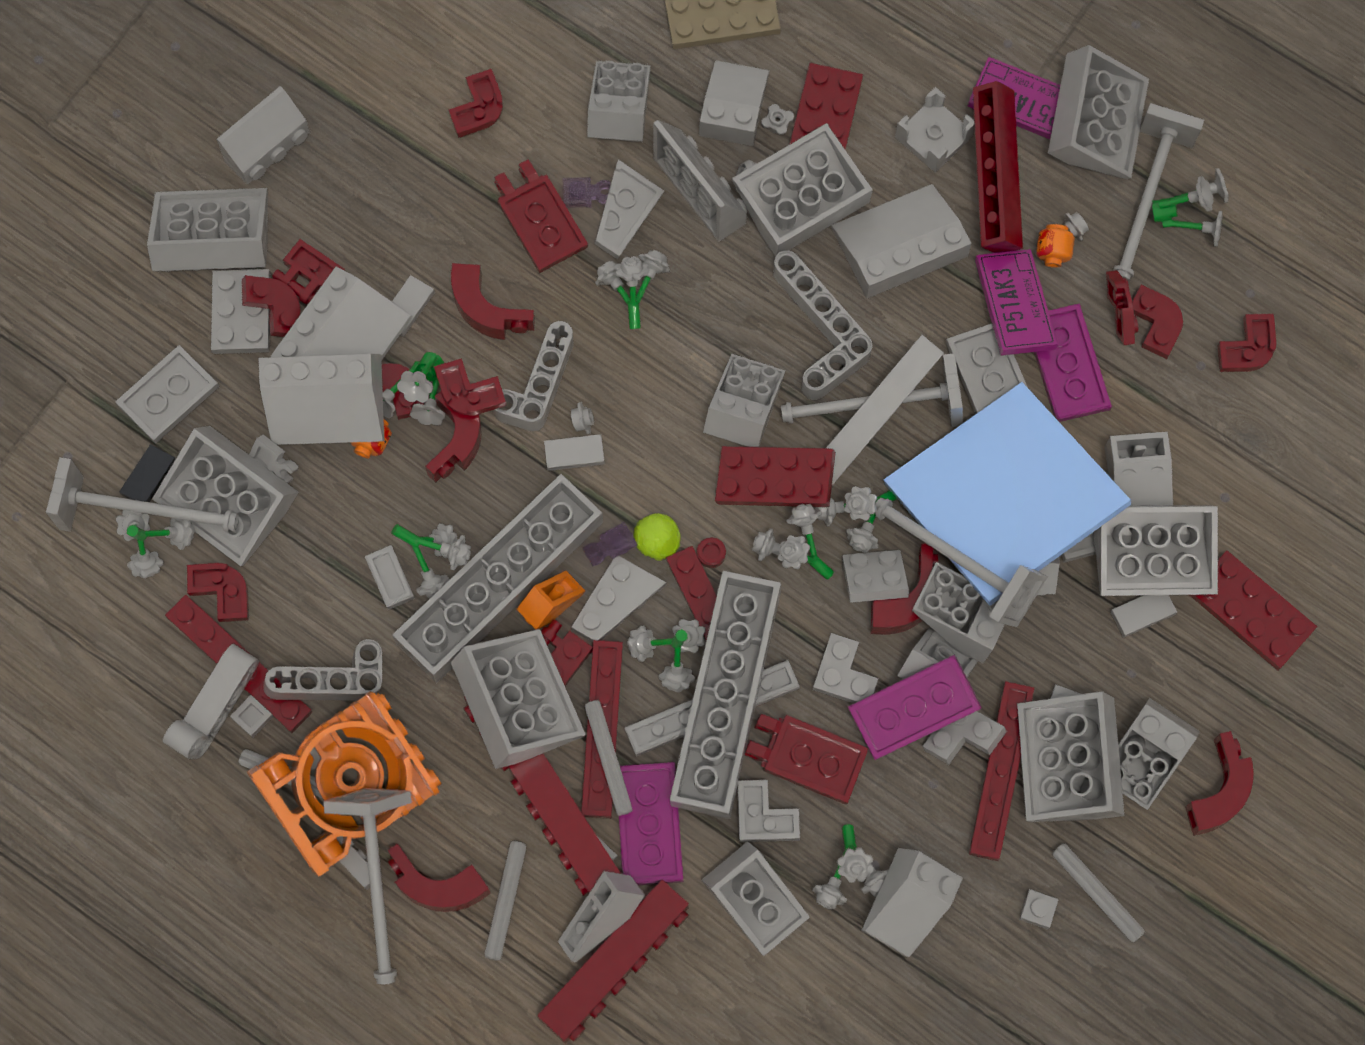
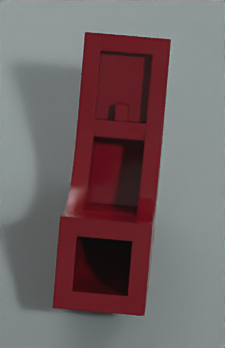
M452 263L451 285L455 304L463 319L473 329L488 337L505 340L506 329L514 333L534 331V310L499 308L490 304L481 293L482 272L480 265Z
M441 391L435 396L437 406L453 421L455 431L450 443L425 466L427 475L435 483L441 477L443 479L448 477L455 469L454 465L456 463L464 471L468 468L478 452L482 435L479 414L463 415L455 412L447 405Z
M921 544L919 550L918 585L909 594L908 598L872 601L870 634H896L909 630L923 621L912 610L935 563H938V554H933L931 546Z
M1231 731L1220 733L1214 739L1223 770V784L1220 791L1212 797L1192 801L1185 807L1193 836L1214 831L1225 825L1243 808L1251 793L1254 779L1252 758L1239 759L1241 747L1237 738L1233 739Z
M398 843L388 850L392 858L387 862L397 876L401 873L404 874V876L395 881L396 886L409 900L423 908L440 912L458 911L475 905L491 894L489 888L472 864L450 879L432 880L422 876L414 868Z

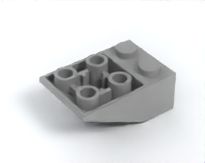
M596 61L588 107L587 137L643 142L651 65Z
M731 354L708 408L703 433L747 447H759L785 370Z
M1168 432L1110 436L1105 445L1108 476L1131 499L1130 506L1173 505L1172 459Z
M937 562L912 610L956 650L981 663L985 662L994 649L1005 625L989 617L998 601L989 606L964 576Z
M1149 698L1118 744L1122 793L1148 810L1197 739L1200 731Z

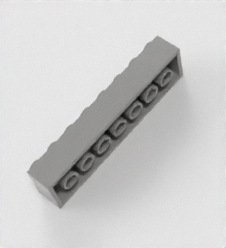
M560 474L392 634L395 643L437 684L453 668L451 661L463 647L478 644L524 600L533 586L541 583L603 523L602 512L570 481Z
M728 571L722 572L670 797L671 807L726 819L731 817L780 599V582Z

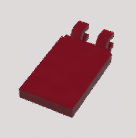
M527 159L519 164V172L526 184L514 189L504 172L494 177V183L501 194V197L498 198L500 208L540 274L588 248V242L548 175L538 176L531 162Z
M760 714L755 729L771 734V741L768 747L750 741L744 756L762 762L760 767L764 768V772L847 805L869 748L788 715H785L784 719L779 718L777 720Z

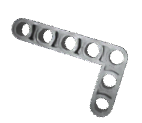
M785 250L779 252L775 257L773 267L775 280L835 347L809 367L803 375L802 393L808 399L818 400L869 361L872 341L797 254ZM783 264H788L792 266L793 269L790 271L782 270L780 266ZM805 284L811 289L809 291H801L798 289V286ZM825 305L829 310L820 312L815 307ZM841 325L844 326L847 329V331L844 333H839L834 330V327ZM861 346L865 349V352L858 354L852 348ZM840 363L844 368L842 370H833L830 364ZM816 379L819 380L822 383V385L819 387H812L808 384V381Z

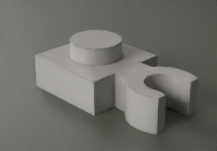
M264 434L256 438L249 455L287 484L293 481V477L287 471L291 474L299 468L295 462L283 459L285 451Z

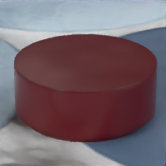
M713 537L706 538L699 543L697 556L703 566L716 568L724 562L726 548L719 539Z

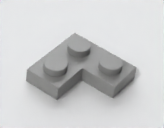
M831 633L813 690L851 703H856L874 694L878 678L851 670L859 642Z
M976 711L934 731L923 745V748L927 753L949 765L965 742L990 755L1007 731L1001 724Z
M768 780L738 781L739 842L800 840L799 809H769Z

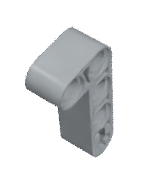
M557 321L549 326L524 394L502 389L505 401L511 403L512 407L509 410L494 409V416L497 420L528 431H537L544 426L573 348V331L568 323ZM561 335L565 336L559 342V349L556 348V339H559ZM551 359L558 362L555 367L544 365L546 361ZM539 385L549 387L548 391L544 393L536 392L535 388ZM532 410L540 413L534 419H529L525 416L527 412Z
M371 639L361 641L354 651L352 668L273 667L265 676L264 692L268 697L276 700L358 701L369 691L377 694L382 685L381 646ZM362 650H369L374 654L375 659L365 661L361 658L360 652ZM274 678H280L281 688H276L275 683H273ZM291 678H295L293 689H290L292 684L290 683ZM310 678L315 682V687L309 690L301 686L300 680ZM334 678L341 679L345 683V688L341 690L334 689L330 685V680ZM370 679L373 681L375 688L372 690L363 689L360 685V680Z
M234 644L229 646L183 720H176L166 731L163 743L188 759L200 758L212 743L254 674L259 660Z

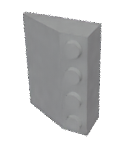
M1090 45L1067 53L1048 154L1070 165L1130 179L1132 177L1149 78Z
M660 120L653 123L654 160L718 242L744 226L747 215L745 204L740 198L735 199L730 192L731 188L728 182L723 177L719 178L716 175L714 166L709 158L706 156L702 157L697 151L698 146L691 136L686 137L679 128Z
M827 123L732 178L759 233L775 257L779 252L792 249L870 203L873 191Z
M933 184L831 225L866 298L968 257L972 244L960 220Z
M267 188L155 192L147 242L152 271L168 272L173 270L266 267L268 245Z
M335 267L274 350L271 357L381 354L382 361L410 322L412 316L359 278Z
M381 354L259 358L260 391L270 438L276 445L384 441Z
M206 426L193 429L152 500L158 504L225 514L227 510H233V513H238L239 519L235 531L230 530V532H226L221 525L191 521V524L194 526L197 534L238 565L243 566L285 516L299 492L214 428Z
M1129 506L1094 531L1100 596L1218 594V506Z
M540 629L465 646L451 661V665L495 769L521 763L586 735Z
M1102 691L1018 703L1026 821L1093 820L1124 816L1114 698Z

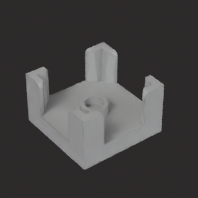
M936 87L926 96L924 106L910 120L909 116L906 115L898 122L895 138L935 173L973 137L975 130V121L966 114L962 122L943 106L945 95Z

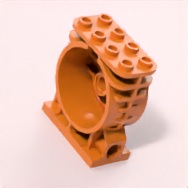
M369 691L364 697L356 702L354 701L343 711L336 713L334 717L322 723L305 737L299 748H297L295 755L278 752L260 765H256L247 771L311 870L318 877L327 872L329 867L348 855L351 838L365 837L364 824L358 826L351 815L327 814L324 812V807L316 799L311 788L310 772L314 761L310 754L311 750L315 748L320 756L315 770V784L319 794L325 801L364 788L382 789L384 781L383 767L377 755L364 745L352 742L343 743L336 730L341 729L346 737L363 739L378 749L387 767L388 778L385 789L407 790L411 792L412 803L375 815L377 832L388 827L400 817L406 816L416 806H421L432 795L435 796L439 793L437 787L441 785L440 780L432 769L424 768L421 763L425 759L423 754L415 744L412 745V743L409 744L404 736L408 732L399 719H392L388 713L392 708L383 694H375ZM284 759L293 760L292 768H289ZM353 768L357 772V779L353 784L346 785L342 780L343 772ZM291 781L293 794L299 805L294 810H289L276 792L277 789ZM305 815L315 824L326 830V832L311 842L299 825L300 818ZM339 836H343L342 846L337 840Z

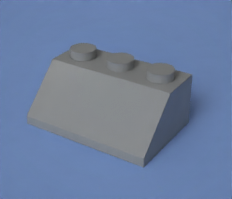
M279 86L218 137L217 142L225 163L248 185L253 180L260 179L266 169L274 162L281 161L286 156L287 151L294 145L301 144L307 138L310 131L304 116L285 90Z

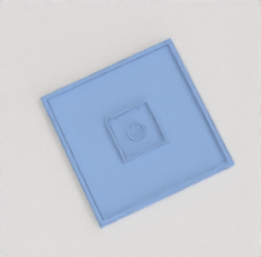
M1023 382L884 479V484L920 526L1008 583L1020 565L1040 571L1131 505V499ZM950 559L989 606L1000 599L1003 594L1002 592Z

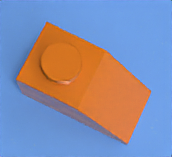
M564 571L533 586L517 610L526 622L537 630L561 615L585 593V589L567 571Z

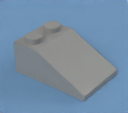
M715 60L701 113L699 136L754 146L769 70Z
M746 842L701 880L763 956L810 918L758 849L749 842Z
M898 848L862 931L903 956L910 957L950 908L963 878L920 851Z

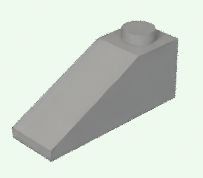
M606 871L602 873L558 941L571 962H577L630 919L645 896L631 876Z

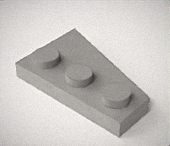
M618 160L594 244L618 260L663 195L664 190Z
M616 554L572 625V631L592 642L593 640L602 641L622 624L636 609L641 608L656 592L661 591L666 586V582Z

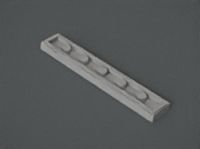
M923 335L919 337L826 447L832 448L836 452L832 486L943 356L944 352Z
M788 660L763 670L756 706L800 689ZM693 699L625 727L635 755L639 756L684 737Z

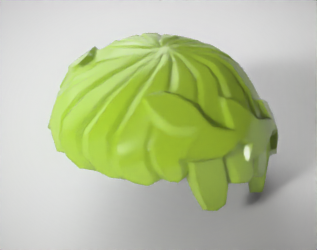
M655 513L640 519L634 528L633 539L638 550L645 556L654 558L657 561L675 554L680 547V530L676 522L665 514Z

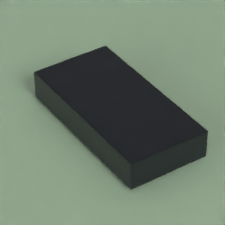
M150 444L119 493L128 499L150 502L176 460L175 457Z

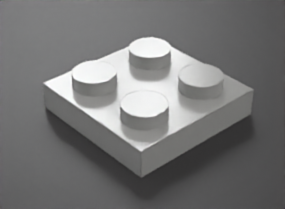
M900 550L842 555L850 603L909 597V588Z

